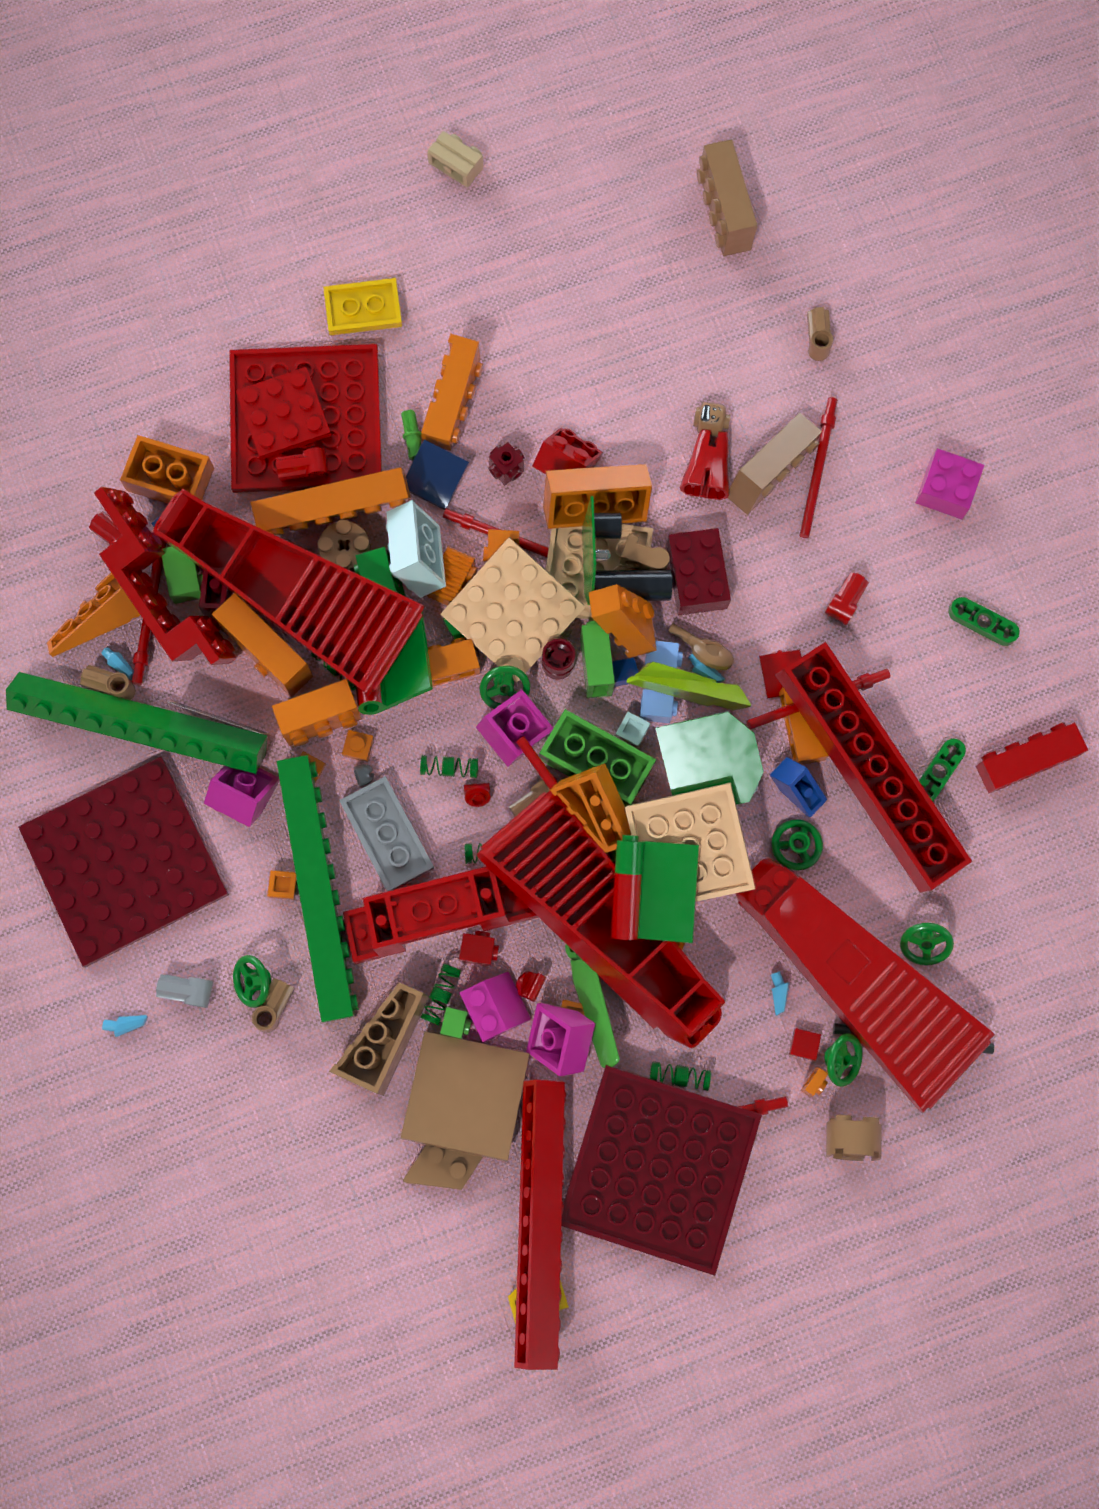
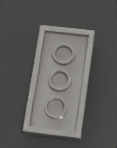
M386 776L339 800L387 892L395 890L434 869L429 856Z

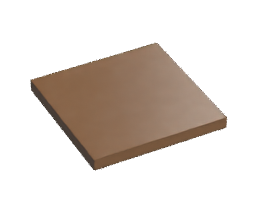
M424 1031L400 1139L508 1162L529 1053Z

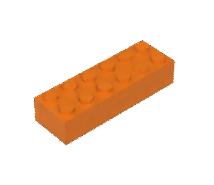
M400 467L250 502L256 527L276 536L284 534L283 529L289 527L291 531H298L309 528L308 523L315 522V525L332 523V518L337 516L345 520L358 517L357 512L365 510V514L382 511L381 506L390 505V508H396L406 503V500H411L404 469Z

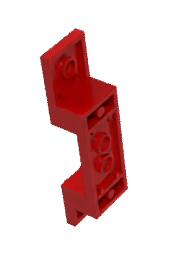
M100 487L93 492L123 535L99 553V555L171 661H191L202 652L211 665L230 664L237 659L233 653L235 651L233 645L222 637L219 632L220 627L213 618H209V616H189L180 622L167 609L166 606L168 604L161 594L156 593L152 587L153 581L149 575L142 572L163 556L165 552L161 548L162 542L159 537L151 533L146 526L148 525L146 518L133 507L134 501L126 491Z
M486 866L364 897L363 907L343 912L354 964L406 952L405 944L477 925H481L483 931H488L539 918Z

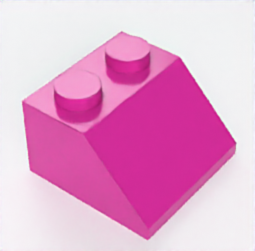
M521 689L484 716L476 726V729L506 766L509 767L525 755L516 741L525 736L530 745L534 747L552 732L553 727Z
M224 766L210 780L204 804L250 827L262 814L280 779L261 768L255 774Z
M509 972L484 980L460 992L483 1043L531 1020Z
M537 1003L526 1052L558 1076L584 1072L595 1023L578 1011Z

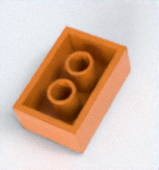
M137 435L120 481L128 492L167 504L182 489L202 500L214 466L209 456Z
M347 679L272 706L284 739L289 746L294 745V747L302 746L309 742L308 739L316 736L319 738L329 736L337 728H351L358 724L357 721L362 720Z

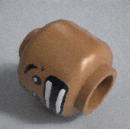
M703 402L701 407H696L693 426L697 427L698 433L702 429L711 430L710 436L717 437L718 431L728 430L730 415L726 414V407L723 404Z

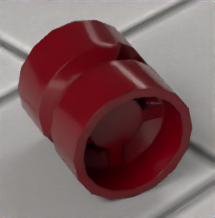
M558 638L549 641L544 646L542 651V669L548 677L560 680L572 673L576 657L573 645L565 639Z

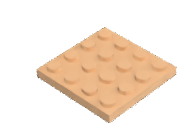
M622 524L620 539H595L596 570H637L620 564L628 535L638 536V544L651 548L653 528ZM582 526L553 528L551 530L546 571L585 606L576 618L594 620L591 614V607L587 605L584 595Z
M509 537L440 615L467 639H472L473 644L498 667L514 666L526 673L542 656L544 646L549 641L557 639L582 612L585 606ZM516 675L512 676L516 683L520 680Z
M731 782L625 807L631 835L639 836L638 841L699 845L696 902L756 888Z

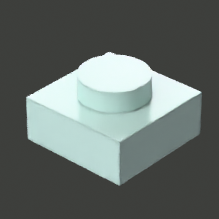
M627 712L616 735L639 747L651 723Z

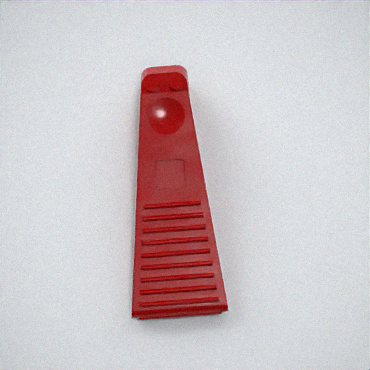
M184 489L173 496L154 526L153 532L157 537L186 555L199 567L368 696H370L373 690H377L423 616L421 613L425 606L207 504Z
M551 791L543 792L485 842L477 853V857L653 1029L658 1027L668 1038L688 1048H695L720 1022L722 1016L721 1007L725 1004V1000L703 978L676 942L640 938L637 940L611 938L615 865L603 849L583 828L584 825L575 814L571 815L567 810V805L558 795L555 796Z
M770 858L761 860L752 869L756 888L736 893L739 900L738 904L761 925L921 1113H924L927 1108L931 1109L991 1044L990 1040L995 1034L803 878H798L789 869Z

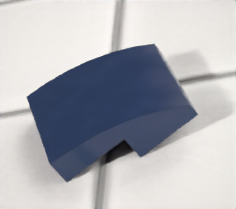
M424 440L406 475L409 493L445 510L453 498L469 462Z

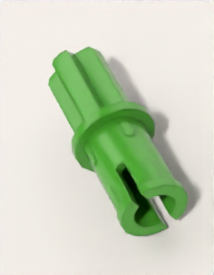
M405 410L401 413L405 432L403 439L406 440L409 460L413 461L421 446V431L418 429L415 412L413 410Z

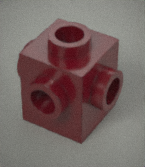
M507 442L503 446H496L490 452L488 469L495 479H499L505 486L522 475L525 457L518 447L513 448Z

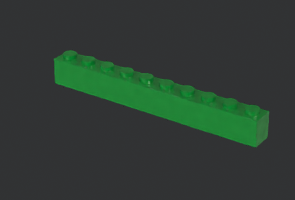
M19 672L6 688V707L9 711L255 774L266 756L268 735L22 672Z
M308 755L279 760L276 762L321 1022L326 1023L356 1017L355 1011L359 1010L357 995H352L350 984H354L352 968H347L346 958L350 957L347 941H342L341 932L345 931L343 916H338L336 907L341 905L339 891L338 889L334 890L332 880L336 879L334 864H329L327 854L332 853L329 838H324L323 828H327L325 813H320L318 803L323 802L320 787H315L314 777H318L316 762H311Z

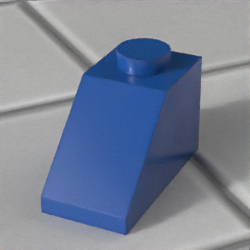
M788 757L770 774L778 789L810 818L827 801L826 796L807 767Z

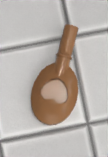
M674 623L671 625L668 632L692 647L693 655L701 663L716 670L731 668L734 657L722 644L710 639L698 638L693 633L691 634Z

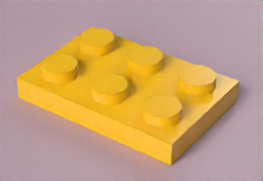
M396 278L323 287L330 336L402 327Z

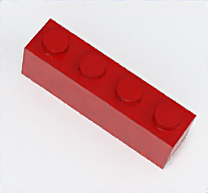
M1065 722L1050 728L1051 733L1043 735L1042 732H1038L1028 737L1029 742L1020 745L1019 741L1004 747L1005 752L997 755L996 751L982 756V762L976 765V769L988 794L1079 757L1089 751L1076 723L1067 726Z

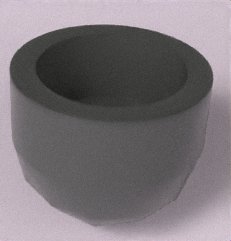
M361 764L354 767V774L359 786L369 784L374 779V773H370L373 771L370 765Z

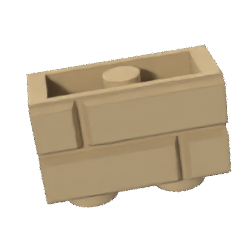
M442 131L436 142L430 146L427 152L429 164L465 187L471 185L484 167L483 156L478 148L474 146L468 147L456 134L449 135L445 131Z

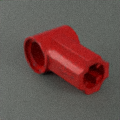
M309 448L304 450L303 454L276 458V468L280 481L303 477L309 480H320L328 476L326 454L322 448Z
M103 511L92 518L89 529L106 541L109 546L123 536L110 516Z
M850 572L838 594H835L827 607L825 614L847 625L858 607L859 599L869 584L865 577L858 573Z

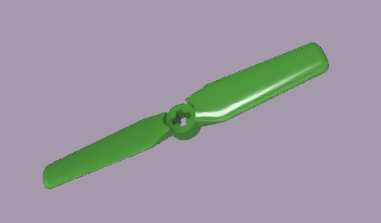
M566 944L565 950L571 959L573 983L579 1001L582 1004L585 1016L595 1023L592 1041L600 1066L603 1068L606 1065L613 1067L619 1062L620 1058L599 976Z

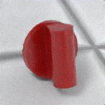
M490 783L464 785L466 803L473 807L486 805L491 798Z
M531 971L524 972L518 977L516 982L519 996L535 1002L546 980V976Z

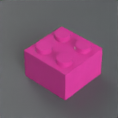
M937 448L929 461L915 503L962 520L971 507L985 465Z

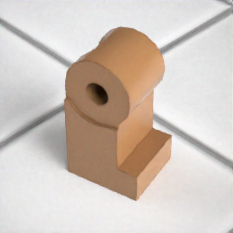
M628 535L620 564L637 570L667 569L670 557L665 549L661 547L650 548L638 544V536Z

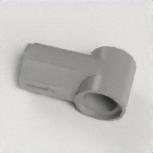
M161 974L157 982L156 997L208 1008L213 981L194 977L186 979Z

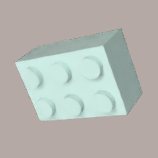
M413 500L387 511L386 529L389 536L388 550L391 564L389 565L391 574L420 598L446 587L440 526Z

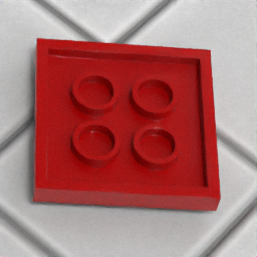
M307 367L235 390L260 460L331 437L330 429Z

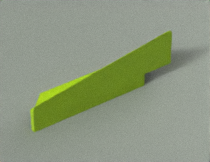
M657 662L647 663L642 667V670L627 679L629 684L704 706L715 705L733 711L751 707V703L739 685L716 683V680Z

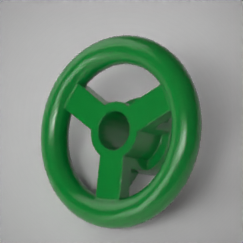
M506 665L493 668L481 680L479 687L480 696L487 706L492 709L497 708L502 703L492 700L491 697L497 695L512 697L517 693L514 690L513 675H516L522 681L523 691L529 696L531 686L527 675L521 669L514 666ZM493 678L494 686L487 689L488 683Z
M793 819L777 827L772 836L771 848L774 857L782 866L800 871L808 869L817 863L823 851V841L819 831L811 823L800 819ZM801 827L800 831L794 833L788 841H779L781 835L787 829ZM808 832L811 833L815 841V850L811 857L806 851L810 846ZM794 840H799L802 843V847H795ZM790 849L792 852L797 853L803 862L794 863L787 860L780 850Z
M935 923L913 925L903 933L900 940L902 954L909 961L919 965L938 964L947 959L954 948V940L951 933L943 926ZM908 941L919 945V948L922 950V957L914 955L909 950ZM946 941L945 949L939 955L931 957V950L935 948V945Z
M244 955L238 959L234 966V989L244 1005L250 1008L260 1007L268 997L271 975L258 958L252 955ZM246 963H251L256 969H251ZM241 973L244 977V983L246 986L245 992L241 984ZM261 990L259 997L256 1000H252L254 993Z
M853 1034L841 1035L825 1052L824 1061L827 1066L828 1076L831 1082L839 1087L847 1086L853 1082L861 1068L863 1058L862 1045ZM846 1042L853 1044L855 1056H851L848 1053ZM853 1065L849 1074L840 1079L844 1070Z

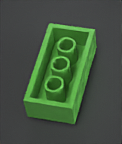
M566 709L563 711L539 753L542 762L569 777L605 763L625 807L633 804L656 761L653 757Z

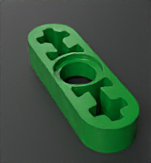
M959 597L949 606L948 613L953 621L999 645L1009 646L1019 637V627L1014 622L968 598ZM960 605L965 607V612L962 615L958 614V607ZM973 611L977 612V613L972 617V619H971V621H970V620H969V618H970V616H971L970 614H971ZM979 616L988 617L990 626L987 628L981 627L977 622ZM996 623H999L996 627L997 630L993 633L991 630L996 626ZM1006 628L1010 630L1009 635L1011 636L1008 638L1003 637V631Z
M949 739L940 747L919 779L923 788L929 782L934 783L928 791L932 801L937 798L965 756V745L958 739ZM955 746L958 755L952 756L948 762L943 760L950 752L948 748ZM941 765L946 771L945 777H935L932 773L933 766Z

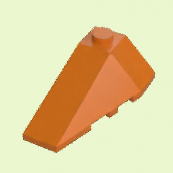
M112 573L107 575L94 588L97 594L89 602L84 600L80 604V609L75 619H67L47 642L48 651L52 657L127 624L133 618L140 616Z

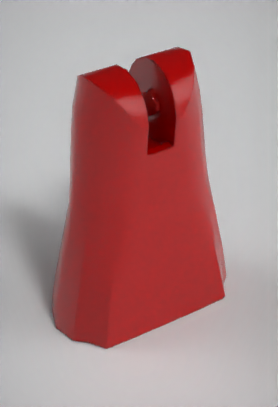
M702 429L698 434L689 464L682 478L680 491L685 495L721 501L729 497L730 491L728 432L718 431L714 443L716 446L712 447L708 446L711 443V430Z

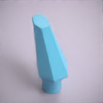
M109 647L104 648L101 654L107 659V664L132 680L134 671L121 653L114 652Z
M693 654L688 657L694 666L692 672L716 680V683L725 680L716 669L704 665Z
M780 971L770 975L775 986L771 990L776 1016L785 1011L790 982H784Z
M147 1015L119 1016L117 1021L105 1019L102 1029L113 1031L115 1037H118L144 1026Z

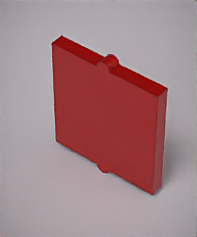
M800 649L786 652L778 650L774 654L759 656L767 699L780 697L779 692L783 686L775 674L802 657Z

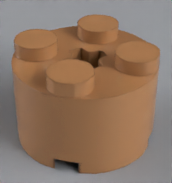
M344 519L328 526L318 540V549L322 558L354 573V565L357 564L355 555L371 551L366 532L359 525Z
M835 1115V1118H830L829 1122L826 1123V1157L833 1155V1159L864 1161L865 1156H871V1161L881 1160L882 1125L879 1124V1118L863 1117L862 1120L854 1121L850 1115Z

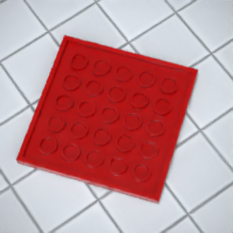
M377 344L229 350L231 490L233 493L305 490L382 472ZM307 367L330 429L331 437L260 460L235 390ZM309 448H322L325 450L328 476L326 478L309 480L303 477L279 480L276 468L277 457L303 454V451Z

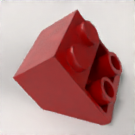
M561 427L543 441L532 467L546 474V471L594 468L603 452L597 449L594 443L584 441L577 437L572 430Z

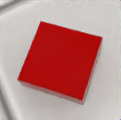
M794 1028L789 1055L816 1061L822 1034Z

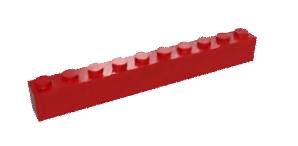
M540 1079L523 1081L514 1368L558 1370V1361L560 1359L558 1342L561 1328L559 1302L562 1297L560 1273L562 1271L561 1243L563 1241L561 1220L564 1211L562 1187L564 1185L563 1158L565 1156L563 1139L566 1127V1120L564 1118L566 1091L565 1082Z

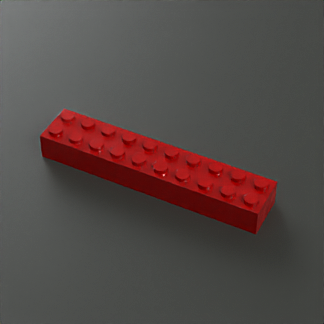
M826 641L775 674L919 892L933 890L973 862Z

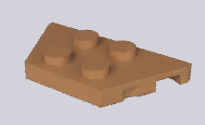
M426 1145L403 1181L410 1184L462 1190L483 1157Z

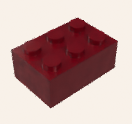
M719 528L668 534L666 548L670 557L669 566L672 574L678 616L728 609L731 597Z

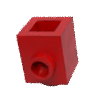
M475 931L474 935L463 933L459 961L491 967L492 960L497 961L499 945H495V938L490 937L491 933Z

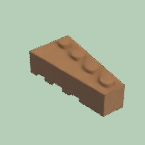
M799 413L739 470L729 489L728 499L749 515L773 491L778 483H782L793 467L796 469L803 462L807 452L809 454L814 452L820 444L817 440L822 431Z
M399 982L379 1007L375 1016L369 1023L367 1022L360 1035L353 1044L349 1045L344 1055L337 1064H334L329 1072L384 1096L429 996Z

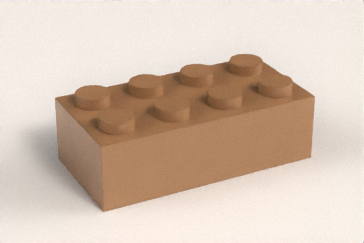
M733 140L704 145L702 156H699L700 169H697V180L699 184H703V200L705 205H709L710 225L712 227L715 226L716 246L721 248L723 256L751 251L757 230V222Z

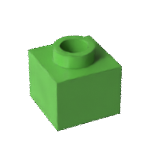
M446 1007L440 1034L459 1039L463 1038V1034L468 1035L472 1019L468 1018V1012Z

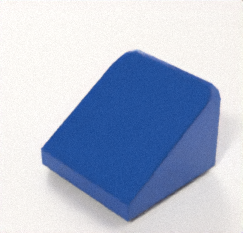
M634 657L612 661L614 687L628 685L627 679L638 673Z

